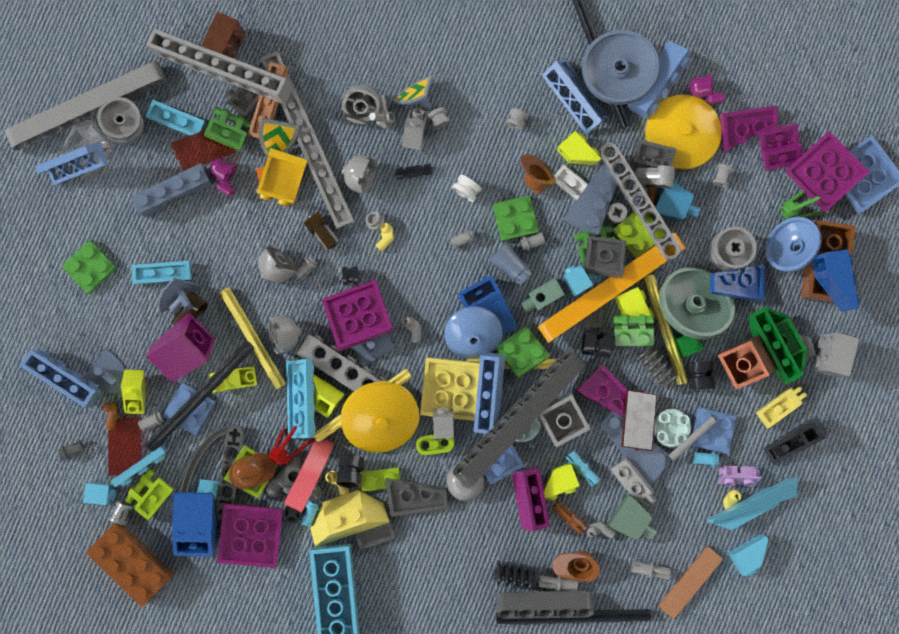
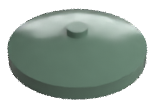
M692 267L679 269L669 275L664 281L659 293L660 308L668 323L681 334L694 339H712L722 334L732 323L735 313L733 297L710 294V275L712 273Z

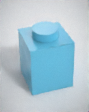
M573 265L566 269V274L562 277L574 297L593 286L581 265L577 268Z
M88 482L85 484L83 503L109 505L116 498V489H114L113 484Z

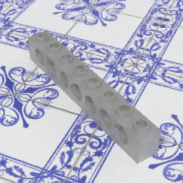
M156 29L153 30L146 44L156 56L284 105L293 89L286 78Z

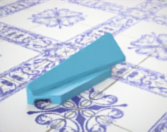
M786 478L706 520L708 523L721 526L724 529L733 530L778 506L779 502L796 497L798 480L797 478Z

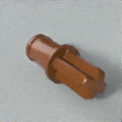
M560 501L553 505L552 510L564 520L565 524L568 523L578 532L579 535L583 533L582 529L586 530L588 525L582 522L575 515L574 511L571 512Z

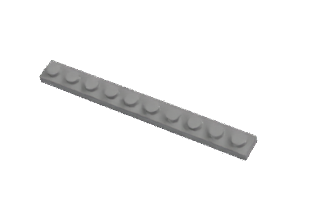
M278 51L260 58L266 71L270 62L284 66ZM287 75L286 79L293 89L286 104L281 105L289 123L300 125L296 139L338 230L353 223L354 219L289 75Z

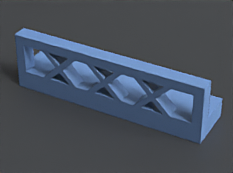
M565 58L556 61L542 74V77L586 135L610 118ZM553 70L558 74V82L553 81L549 76ZM562 86L569 88V97L563 95ZM573 101H578L581 104V112L575 111ZM585 116H590L594 122L589 128L584 122Z
M100 142L39 164L35 166L37 173L48 171L53 185L108 165ZM95 152L98 156L100 163H97L93 160ZM81 158L86 161L85 168L80 165ZM69 164L74 167L73 173L67 170ZM55 168L61 171L60 179H58Z

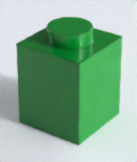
M685 335L675 339L681 357L689 356L704 349L700 339L690 338Z

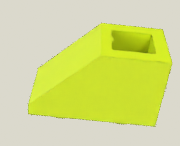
M576 131L557 148V151L569 164L597 165L601 160L597 149L591 148L586 143L587 139L584 135L578 134Z
M638 287L614 298L621 314H628V316L645 314L655 318L652 309L648 308L645 303L647 300L643 290H639Z
M255 368L235 369L212 393L256 386Z
M124 370L121 383L124 413L144 414L146 395L144 370Z
M313 374L315 411L329 418L338 408L345 394Z
M568 463L550 471L543 487L544 496L547 501L557 499L558 494L565 492V495L576 491V487H579L572 464Z

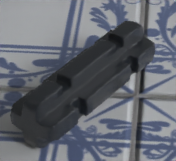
M431 164L395 170L398 180L404 179V177L412 178L422 176V174H432Z

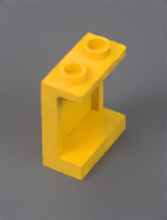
M270 148L257 193L260 194L259 198L268 201L274 198L279 200L278 204L287 207L290 204L294 205L307 160Z

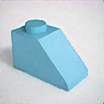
M760 534L728 552L741 575L752 576L757 573L758 568L762 567L768 544L767 536Z

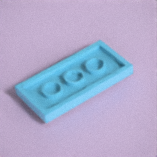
M313 359L286 361L288 434L296 425L297 429L291 438H315Z

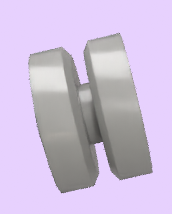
M121 97L111 98L104 102L98 111L97 120L99 127L113 143L119 145L132 144L143 134L145 126L143 116L132 101Z
M736 226L726 228L715 235L710 241L708 248L709 258L713 265L720 270H738L751 263L755 257L756 241L752 234L744 228Z

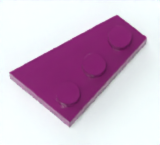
M777 105L720 113L723 151L726 152L732 149V147L746 142L749 138L759 135V130L773 128L778 125Z
M602 364L575 392L626 419L628 390Z

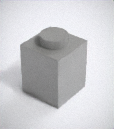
M440 407L434 410V439L454 438L453 409Z

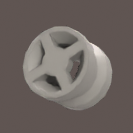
M445 107L437 108L428 114L429 119L433 121L432 126L434 129L442 128L451 122L450 118L445 114Z
M513 108L510 111L511 116L507 119L506 125L522 131L524 129V121L528 119L529 115Z
M621 203L611 205L606 213L607 220L612 224H620L627 216V209Z

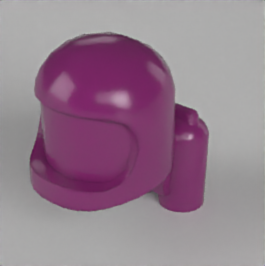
M708 73V76L695 77L690 82V92L696 98L708 97L705 101L710 104L725 102L724 94L713 92L711 73Z
M222 158L215 159L210 165L209 172L213 178L219 181V183L215 184L216 188L232 197L236 190L233 189L229 181L233 177L237 165L234 163L230 164Z

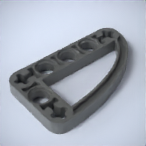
M238 425L222 427L210 434L202 442L188 465L180 492H190L194 475L203 456L216 440L226 435L218 496L215 502L216 520H222L223 513L220 510L223 509L224 503H221V500H232V504H236L238 488L224 480V477L226 476V469L231 467L235 459H231L228 456L229 449L236 448L239 454L244 445L245 431ZM235 428L240 433V436L236 437V443L240 442L239 446L229 445V441L234 442V436L231 435V432L235 431ZM226 486L231 487L233 490L231 497L223 495V489Z

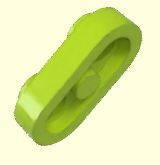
M434 434L421 436L416 442V449L422 455L446 453L454 447L453 438L434 439ZM443 439L448 440L447 446H442L441 441ZM425 441L429 443V448L427 449L422 447V443Z

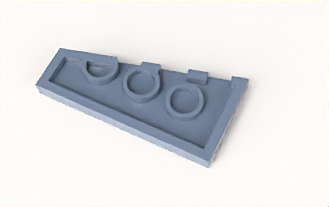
M604 163L562 220L564 223L595 236L600 232L617 185ZM618 165L614 170L616 173L621 174L623 167Z
M609 411L599 425L621 451L622 455L631 461L651 487L672 459L669 457V454L654 442H652V450L624 446L626 420L620 415Z

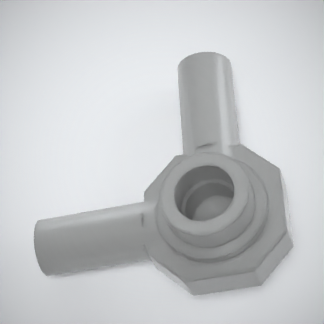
M384 95L378 96L380 101L379 114L370 113L369 118L376 121L379 127L389 129L392 127L395 117L391 111L387 110Z

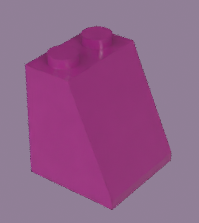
M189 313L151 344L146 357L165 377L174 382L208 361L215 339Z

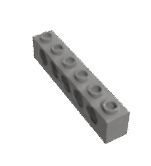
M317 334L314 337L308 335L296 353L303 359H313L314 366L353 391L364 386L365 381L368 379L374 382L388 381L381 376L376 378L371 375L373 371L363 365L361 368L356 365L357 360L347 355L345 358L339 354L338 348L331 344L328 347L324 344L325 340ZM320 348H324L326 351V355L322 359L316 356V352ZM339 358L342 361V366L339 369H334L332 362L334 359ZM351 369L358 371V377L354 380L348 377V372Z

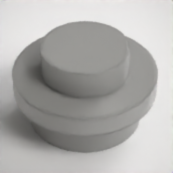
M373 211L366 217L367 227L371 230L379 229L384 223V216L380 212Z

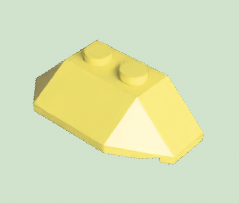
M361 490L324 501L314 519L313 526H311L315 547L389 523L385 504Z

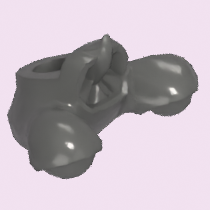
M298 457L290 460L280 473L268 483L266 487L267 494L271 498H278L282 490L288 494L304 461ZM316 483L309 500L317 501L321 499L323 491L318 483Z

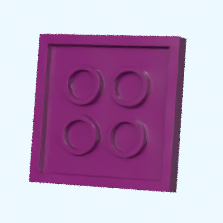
M830 131L784 171L810 199L820 197V200L814 203L824 213L870 173Z
M376 280L321 299L339 352L394 331Z
M224 503L217 563L276 568L283 508Z

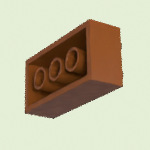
M819 220L813 222L821 233V246L816 256L847 249L852 256L856 226ZM810 262L804 268L801 299L834 303L815 278L813 264Z
M114 523L86 552L141 607L147 605L175 576L125 525Z

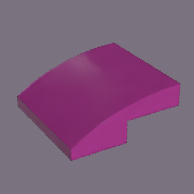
M791 123L759 130L761 155L766 171L790 166L802 156L798 124Z

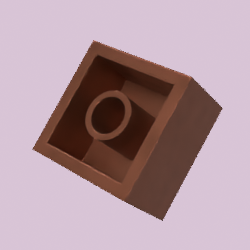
M217 11L201 47L236 59L237 49L245 40V32L238 20Z
M759 335L729 347L718 355L735 389L768 377L777 370Z

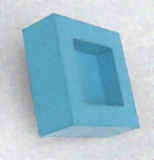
M200 479L197 493H214V502H216L219 481Z

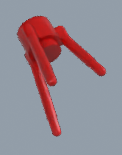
M295 425L282 445L279 446L286 431L283 428L268 458L278 466H281L283 463L287 465L293 457L313 442L315 438H310L287 456L289 452L284 448L296 431L297 426Z

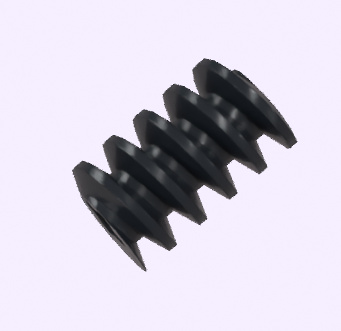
M497 560L493 581L497 580V586H500L501 582L504 581L505 587H508L509 583L512 582L513 589L516 588L517 584H520L521 590L527 585L530 592L534 584L535 569L532 572L531 566H528L524 571V565L522 564L517 569L515 563H512L509 568L508 562L505 561L503 566H501L500 560Z

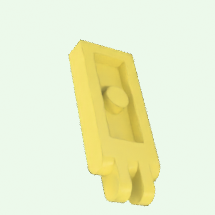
M801 386L795 389L792 387L788 388L755 412L766 428H770L803 404L802 399L807 394L806 392L800 395L797 394L803 389Z

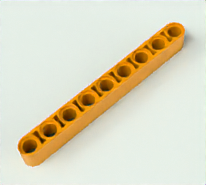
M675 232L672 235L678 243L681 252L686 246ZM654 246L625 266L622 278L609 277L539 325L538 329L549 343L668 260L664 259L657 247ZM668 246L665 248L667 255L673 256L676 254L674 247Z

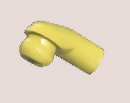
M737 490L729 491L723 499L724 508L727 509L740 501L741 493Z

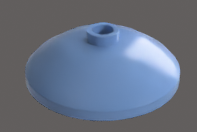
M793 217L784 220L772 230L766 241L765 253L767 260L773 267L784 272H793L804 268L812 262L819 252L821 246L820 230L815 223L804 217Z
M471 306L462 308L449 318L445 326L447 346L454 354L464 359H477L484 353H493L502 340V326L498 317L483 307Z

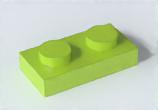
M399 467L360 472L362 474V491L386 489L385 478L400 480Z

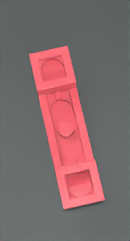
M316 439L314 440L305 462L284 502L285 505L300 512L303 511L335 443L327 439H323L320 442Z

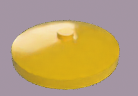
M675 95L660 102L657 112L654 115L652 114L649 120L647 119L645 126L646 141L676 148L672 167H675V170H690L703 165L715 154L721 141V124L716 112L707 102L692 95Z
M387 381L373 382L358 388L347 398L341 411V425L346 438L355 447L367 452H387L400 447L412 437L419 423V409L413 395L403 386Z

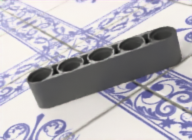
M588 591L502 592L497 595V613L500 618L504 619L590 617L594 614L592 593Z

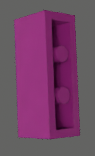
M526 467L512 471L522 529L537 531L550 527L540 469Z

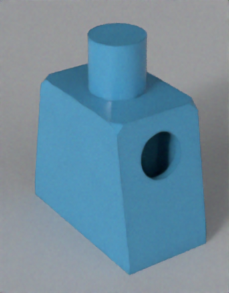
M673 182L672 188L661 189L655 205L661 218L676 222H682L686 215L696 219L700 212L699 207L691 204L694 195Z

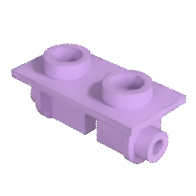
M737 466L719 467V475H722L718 484H725V486L743 484L745 487H753L762 479V477H759V469L755 467L741 466L740 473L737 471Z

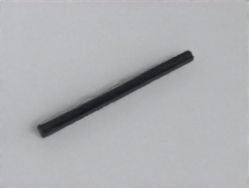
M572 0L590 45L598 36L584 0ZM612 104L620 128L625 129L629 127L631 122L624 105Z
M245 342L145 444L148 451H155L254 350V346L250 342Z
M649 609L594 610L592 616L580 618L504 619L500 618L497 613L496 622L497 624L650 621L652 616Z

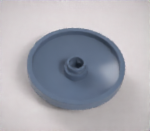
M614 30L596 38L587 48L582 62V75L589 91L601 101L614 105L630 104L646 96L654 87L659 73V58L652 43L641 34L629 30Z

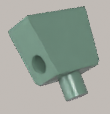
M553 278L528 293L530 298L521 304L526 312L534 308L541 310L566 294L558 280ZM543 293L545 300L540 302L538 296Z
M626 494L607 522L609 527L636 540L642 534L651 540L657 531L649 525L653 517L628 494Z

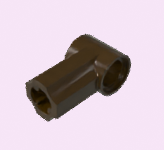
M319 212L303 222L326 251L334 248L340 242Z
M188 293L186 296L192 308L185 310L182 306L171 321L172 325H175L189 313L195 319L201 316L207 310L208 303L196 293Z

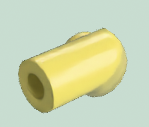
M383 223L380 227L382 239L375 245L381 252L394 240L393 228L388 223Z
M328 472L325 476L326 481L337 485L338 472ZM338 486L340 495L349 493L348 488Z

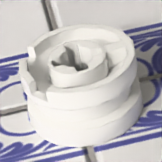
M459 175L458 182L452 186V189L463 198H469L468 201L474 202L476 194H479L482 190L476 182L464 175Z

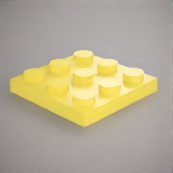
M426 357L420 415L433 416L435 409L447 407L453 409L454 419L475 421L480 363Z

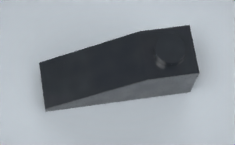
M815 416L798 425L763 449L773 465L824 440L827 431L819 418Z

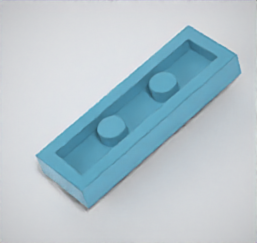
M152 100L145 116L151 121L198 140L206 125L204 120L155 100Z
M191 261L132 265V283L134 285L170 282L173 278L185 281L192 280Z
M161 446L111 480L115 487L118 485L125 486L132 481L131 476L136 473L140 476L149 469L147 465L152 462L157 464L165 458L163 454L168 451L164 446Z

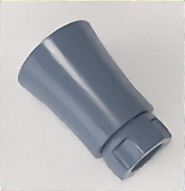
M507 242L489 260L490 263L502 270L512 280L514 279L519 285L532 274V271L526 267L527 264L519 258Z

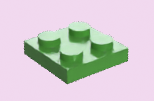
M530 195L493 204L501 242L539 232Z
M91 240L62 265L64 270L87 294L92 293L117 269Z
M527 326L496 347L498 354L506 355L505 363L518 379L550 356Z

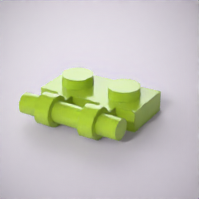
M151 469L140 476V481L134 488L131 487L127 497L124 499L128 504H131L135 499L138 503L133 509L147 520H150L175 490L161 477L153 482L151 478L155 472ZM145 486H147L149 489L144 494V496H142L140 492Z

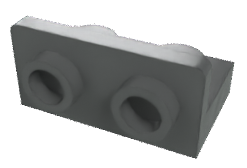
M235 86L234 89L230 88L225 94L226 100L224 103L232 107L243 117H246L258 101L260 95Z
M638 139L631 162L635 163L637 168H646V166L658 168V166L662 165L672 166L676 148Z

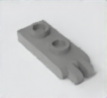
M627 457L611 468L614 475L638 503H642L647 508L650 506V503L656 502L653 496V489Z

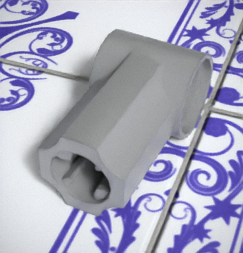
M662 165L658 166V168H638L635 172V176L641 185H655L661 188L673 187L675 167Z

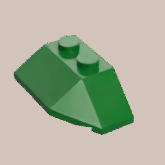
M767 306L750 314L751 336L759 335L777 368L773 373L785 384H789L804 376L807 348L791 318Z

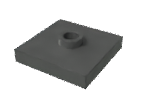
M588 236L584 265L586 274L622 278L626 241Z

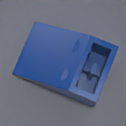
M849 250L827 252L816 256L812 260L814 276L839 310L846 312L859 309L860 298L855 290L856 277L852 273L853 259L851 254H849Z
M492 275L457 293L464 308L477 306L493 312L501 323L502 336L518 328Z
M174 492L172 525L174 556L213 557L219 544L214 493Z

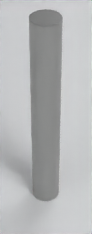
M711 416L671 452L669 457L675 461L717 421Z

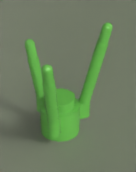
M803 190L790 200L783 202L784 206H781V211L784 218H807L824 214L823 211L799 214L801 213V208L820 200V197H815L801 204L794 203V201L805 194Z

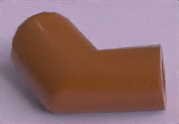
M646 185L648 197L655 206L658 197L656 186Z
M106 402L103 407L104 412H108L105 429L115 430L118 419L117 405L114 402Z

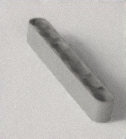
M613 143L605 144L601 149V158L662 257L668 261L674 260L680 253L678 243L618 147ZM611 149L615 152V155L613 157H606L604 152ZM621 165L625 168V172L618 174L614 168ZM631 181L635 184V188L628 190L624 184ZM636 198H643L645 205L637 206L634 201ZM653 214L655 221L648 223L645 220V215ZM662 230L665 232L666 237L658 239L655 236V232ZM668 246L674 247L676 254L673 256L667 255L665 248Z

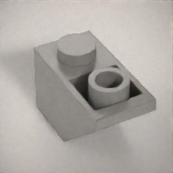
M410 108L404 126L402 147L421 150L428 111H423L420 108Z

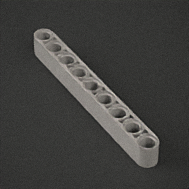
M159 62L148 63L13 125L5 130V134L13 150L23 149L97 115L102 104L111 98L121 97L130 100L164 84L167 81Z

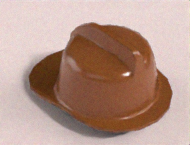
M529 154L521 157V164L525 169L524 183L537 195H540L549 185L556 183L554 176L539 158Z
M256 453L241 458L231 465L229 479L237 488H253L266 483L273 477L275 463L265 453Z
M583 550L558 555L552 563L555 574L564 579L590 582L594 581L600 573V567L593 556Z

